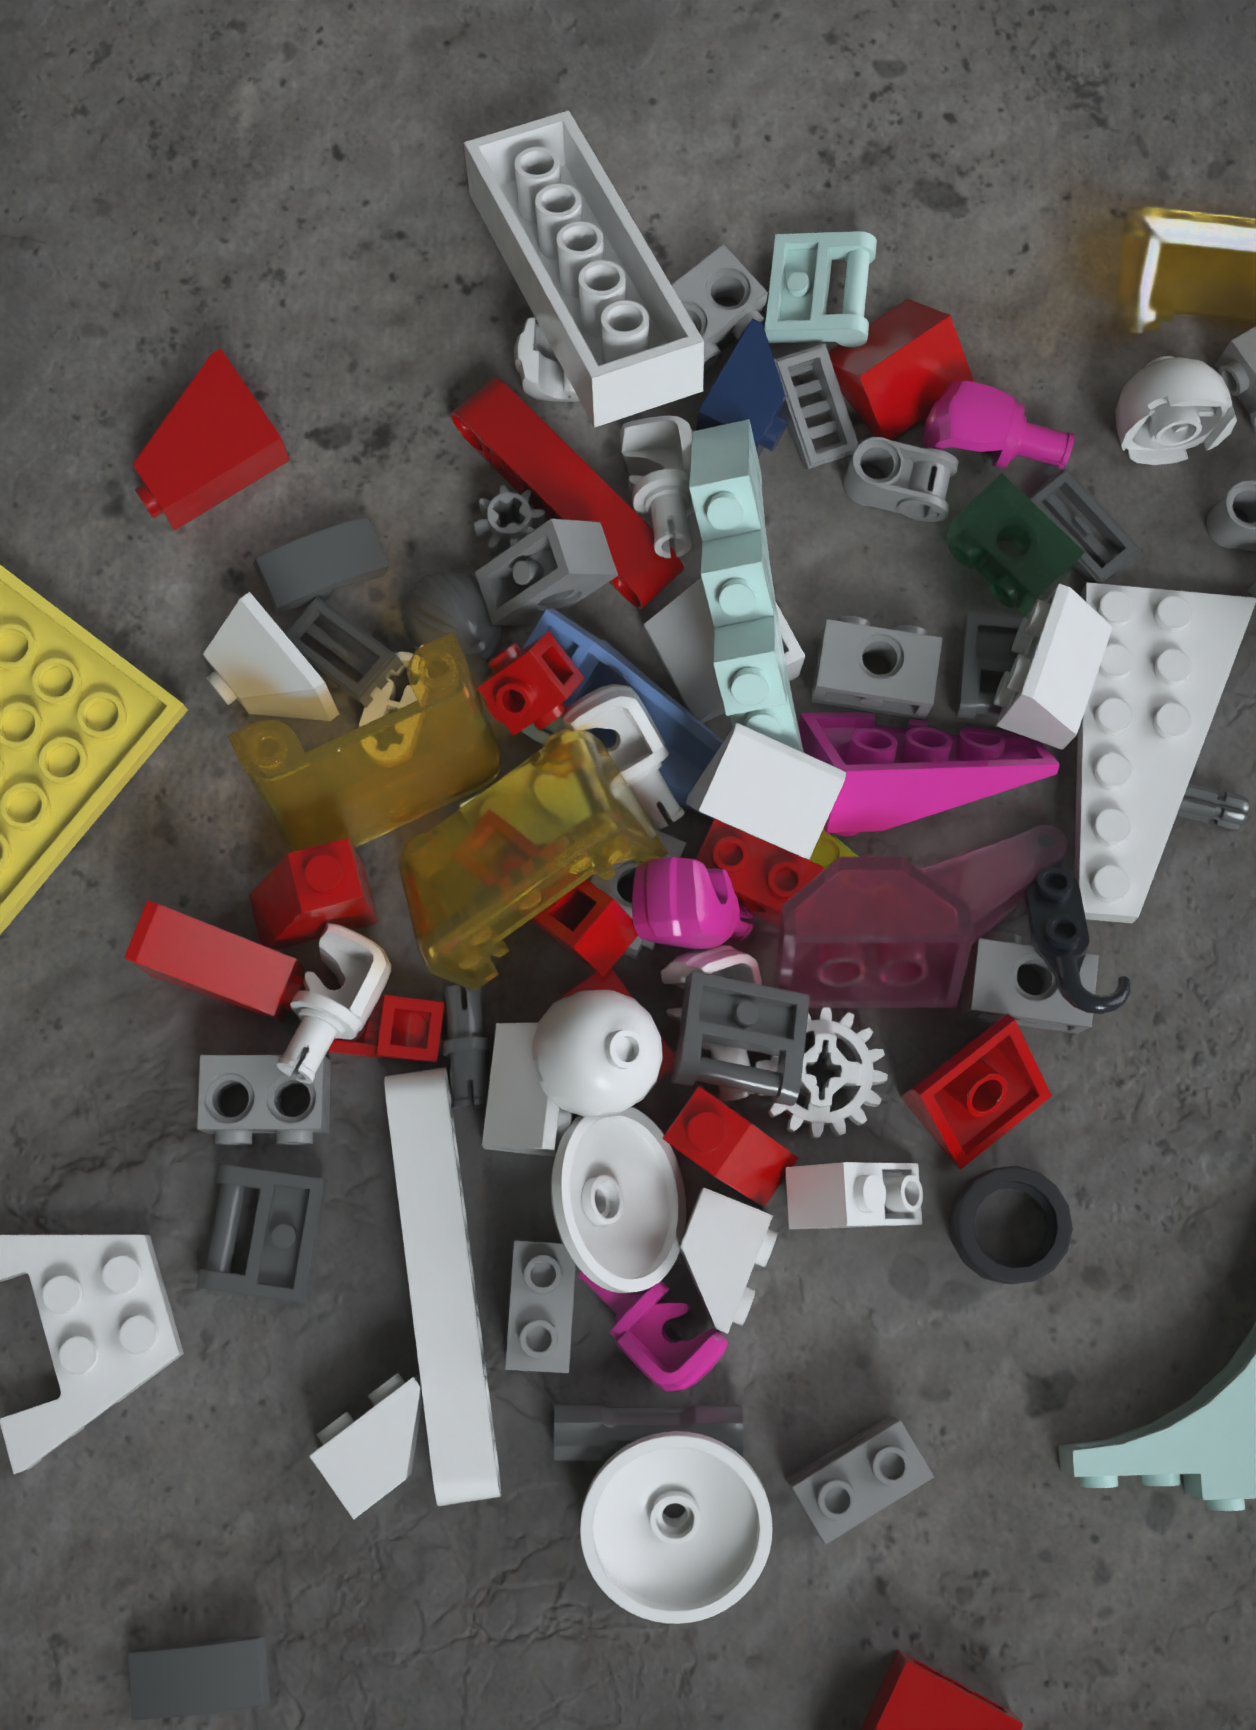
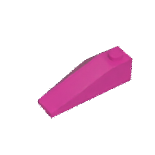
M800 713L799 729L803 752L846 772L843 786L824 825L826 833L853 836L859 832L884 831L1056 775L1060 765L1042 742L1014 732L967 726L961 729L959 735H951L934 728H929L928 721L909 719L908 727L905 729L874 725L875 714Z

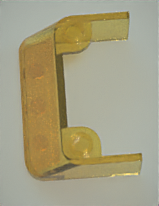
M1151 207L1127 208L1122 231L1117 312L1130 332L1142 333L1143 330H1158L1160 323L1172 321L1174 314L1256 323V219Z

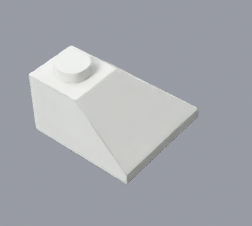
M250 592L240 598L203 653L214 671L206 677L211 686L227 705L237 699L249 714L323 721L333 720L339 715V712L325 681Z

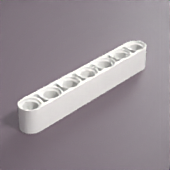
M444 1067L385 1076L386 1105L437 1505L445 1506L501 1497L496 1440L447 1070Z

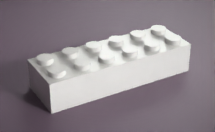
M569 110L464 142L470 196L594 428L703 392L704 340Z

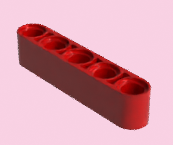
M492 376L451 412L452 422L466 441L520 495L524 491L530 490L532 495L531 505L535 509L544 510L547 521L552 518L601 523L618 576L609 581V583L633 606L638 609L645 607L684 571L680 558L676 557V553L671 547V558L659 556L655 552L653 528L502 380Z

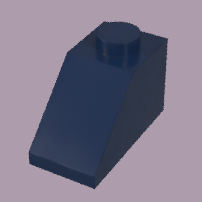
M753 318L699 408L696 424L697 431L749 419L758 458L764 448L770 451L775 449L788 423V420L781 417L786 395L761 322Z

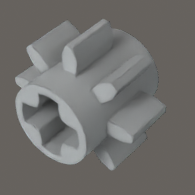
M501 485L500 494L493 498L492 501L483 498L479 500L480 512L488 519L478 520L474 523L476 537L484 538L490 536L488 551L491 557L497 555L499 551H506L535 530L533 528L540 527L546 523L544 510H530L532 504L530 490H526L519 495L508 492L506 486ZM515 518L520 520V526L512 523ZM501 521L508 524L505 529L500 527Z

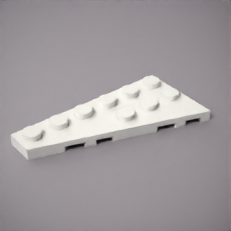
M1098 583L1085 584L1081 592V598L1112 626L1078 730L1074 878L1079 884L1086 919L1133 923L1139 917L1256 604V598Z

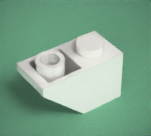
M841 1162L785 1167L789 1229L922 1225L921 1204L923 1201V1190L919 1181L918 1163Z
M703 1187L700 1190L679 1247L712 1327L728 1334L732 1322L742 1326L746 1320L755 1296V1290L746 1287L754 1264L762 1267L766 1266L778 1232L768 1229L773 1215Z
M397 1373L368 1395L374 1404V1407L356 1421L346 1412L317 1434L323 1446L312 1453L310 1458L353 1519L357 1518L405 1481L412 1473L423 1403L419 1374L405 1383L399 1373Z

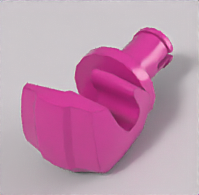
M956 381L947 386L941 398L932 406L922 429V443L924 448L940 450L954 447L977 452L993 451L992 466L1000 469H1005L1010 460H1013L1016 455L1064 469L1073 448L1074 433H1066L1026 422L1027 418L1024 415L1025 404L1016 402L1015 398L1008 393L980 383Z
M677 857L653 859L637 866L632 895L633 926L641 939L688 949H711L721 946L726 940L731 942L742 941L751 933L753 924L743 922L740 918L752 919L753 915L749 908L738 903V898L725 869H706L702 862Z
M582 1271L578 1274V1278L584 1281L617 1314L614 1318L617 1324L609 1332L617 1341L616 1344L663 1391L687 1390L709 1373L724 1355L729 1341L719 1330L712 1327L703 1334L690 1339L673 1340L668 1336L666 1332L668 1321L671 1318H676L689 1312L691 1307L687 1302L659 1303L669 1291V1288L662 1281L655 1284L652 1288L643 1291L617 1293L598 1286Z

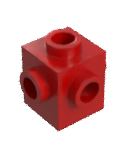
M547 631L522 650L516 642H513L487 663L493 672L477 689L484 697L485 705L490 714L497 721L504 723L513 736H515L532 723L540 731L561 716L567 709L562 702L569 698L585 677L552 634Z

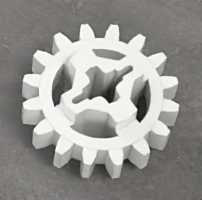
M823 1006L817 1020H811L808 1013L806 1035L811 1034V1040L809 1041V1050L804 1053L800 1092L805 1097L804 1108L797 1103L794 1106L775 1103L768 1112L771 1118L780 1115L784 1111L790 1115L787 1131L793 1133L803 1122L809 1124L811 1139L820 1138L824 1125H829L834 1135L839 1137L846 1134L845 1118L848 1117L858 1126L867 1121L865 1113L861 1109L862 1104L872 1107L880 1104L882 1099L871 1090L872 1085L886 1082L888 1074L874 1070L873 1063L882 1058L885 1053L883 1049L868 1050L865 1042L869 1040L873 1033L870 1027L861 1030L857 1034L850 1029L853 1024L854 1014L848 1012L838 1023L832 1021L830 1006ZM837 1038L852 1050L857 1062L848 1061L836 1047ZM822 1052L821 1059H824L825 1069L834 1071L835 1077L826 1081L822 1091L819 1092V1087L816 1086V1076L806 1074L805 1068H810ZM771 1055L770 1060L758 1061L754 1067L776 1072L779 1056ZM857 1088L853 1098L846 1106L830 1112L832 1096L838 1089ZM757 1093L758 1096H769Z

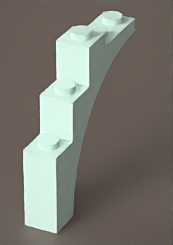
M750 420L693 431L689 490L702 538L701 577L714 625L713 665L726 716L730 715L733 727L737 722L803 752L775 601L765 528L762 475Z
M1256 1321L1252 1330L1226 1367L1192 1399L1153 1423L1104 1440L1058 1445L1060 1471L1073 1477H1079L1080 1487L1085 1488L1118 1487V1476L1141 1475L1142 1485L1178 1486L1181 1485L1180 1474H1183L1185 1494L1206 1500L1207 1510H1245L1244 1499H1256Z

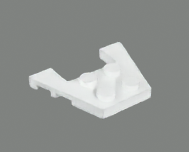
M0 1235V1282L26 1273L29 1275L61 1390V1395L56 1400L0 1418V1425L13 1474L32 1468L44 1456L68 1438L76 1435L84 1429V1426L115 1403L120 1402L184 1354L150 1235Z

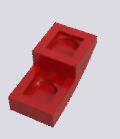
M391 995L379 997L369 1018L357 1036L353 1039L334 1038L327 1053L437 1063L444 1002Z

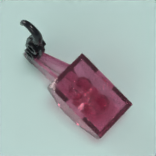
M1040 825L1009 839L921 870L903 857H877L874 855L839 857L782 905L774 972V988L810 995L809 1008H957L971 946L1024 900L1034 950L1055 976L1056 985L1061 996L1074 1008L1094 1014H1104L1117 1010L1125 1004L1130 995V979L1127 976L1119 977L1117 989L1113 993L1103 996L1092 994L1082 985L1080 970L1090 939L1079 884L1071 874L1061 868L1068 841L1065 834L1053 826Z

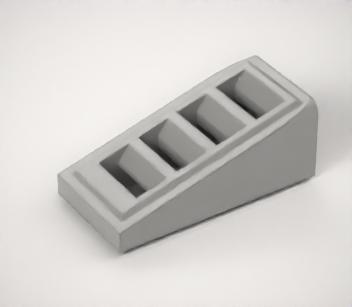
M825 343L775 359L774 361L786 395L782 414L784 419L788 420L787 426L806 471L852 456L858 446V441ZM811 371L814 381L794 387L791 377ZM820 392L823 401L801 408L798 398ZM828 411L832 421L808 429L805 421L806 418ZM837 432L840 442L815 450L812 439Z

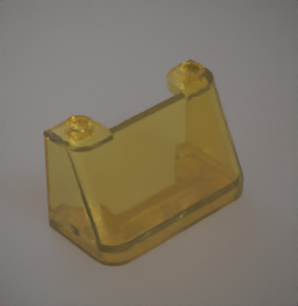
M453 632L425 644L415 651L410 659L407 675L417 701L314 749L304 752L293 730L286 724L275 720L259 721L227 735L240 764L290 852L344 838H349L354 848L474 793L496 779L502 762L498 742L467 660Z
M564 729L550 736L542 749L428 833L420 834L409 840L397 861V867L417 950L427 969L434 975L476 991L499 975L491 961V954L500 958L509 952L503 941L509 934L593 874L608 881L616 875L612 867L614 864L634 860L637 866L649 860L663 858L668 852L603 742L588 731Z

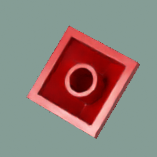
M910 299L904 300L870 323L868 339L864 345L845 347L839 344L828 351L842 395L875 437H883L891 441L897 440L925 421L934 403L941 398L947 386L952 382H974L951 315Z
M1006 1014L985 1028L900 1097L953 1164L961 1170L1051 1098L1052 1095L1016 1020L1009 1014Z

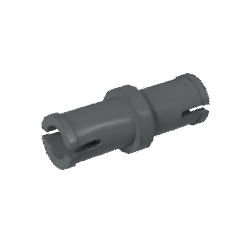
M466 984V989L464 990L466 1010H463L461 1005L460 985L443 988L448 1040L442 1042V1050L444 1056H449L452 1092L451 1109L466 1110L469 1105L467 1084H470L472 1088L473 1109L487 1106L488 1085L485 1053L491 1051L490 1039L484 1037L481 1004L482 986L478 984Z

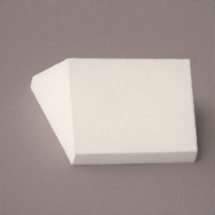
M736 722L689 793L686 804L706 815L809 860L843 786L846 772Z

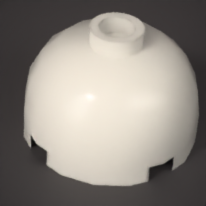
M1164 356L1149 362L1145 368L1141 369L1123 387L1115 410L1116 427L1123 451L1128 449L1129 457L1134 462L1149 465L1170 464L1187 460L1186 449L1195 447L1203 442L1206 451L1219 445L1229 436L1237 422L1230 393L1222 376L1203 361L1183 357Z
M612 990L580 991L553 1003L538 1022L532 1043L533 1060L538 1059L539 1071L543 1080L538 1081L544 1093L561 1109L580 1116L617 1114L643 1100L657 1081L663 1059L661 1036L651 1014L634 998Z

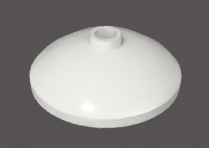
M629 1107L617 1114L577 1116L567 1128L559 1143L551 1175L553 1215L558 1233L567 1252L578 1268L591 1281L606 1290L617 1293L643 1291L659 1283L671 1270L680 1252L679 1246L684 1236L686 1225L685 1189L675 1154L670 1144L662 1139L664 1134L648 1116L633 1107Z
M672 1431L652 1434L637 1439L617 1451L604 1463L587 1490L581 1512L580 1534L587 1566L599 1587L610 1599L628 1612L641 1618L661 1623L680 1624L700 1621L715 1616L738 1602L752 1588L766 1564L772 1542L773 1527L765 1489L753 1468L742 1456L729 1446L711 1437L691 1432ZM671 1503L681 1504L686 1509L683 1515L677 1518L666 1516L663 1510Z

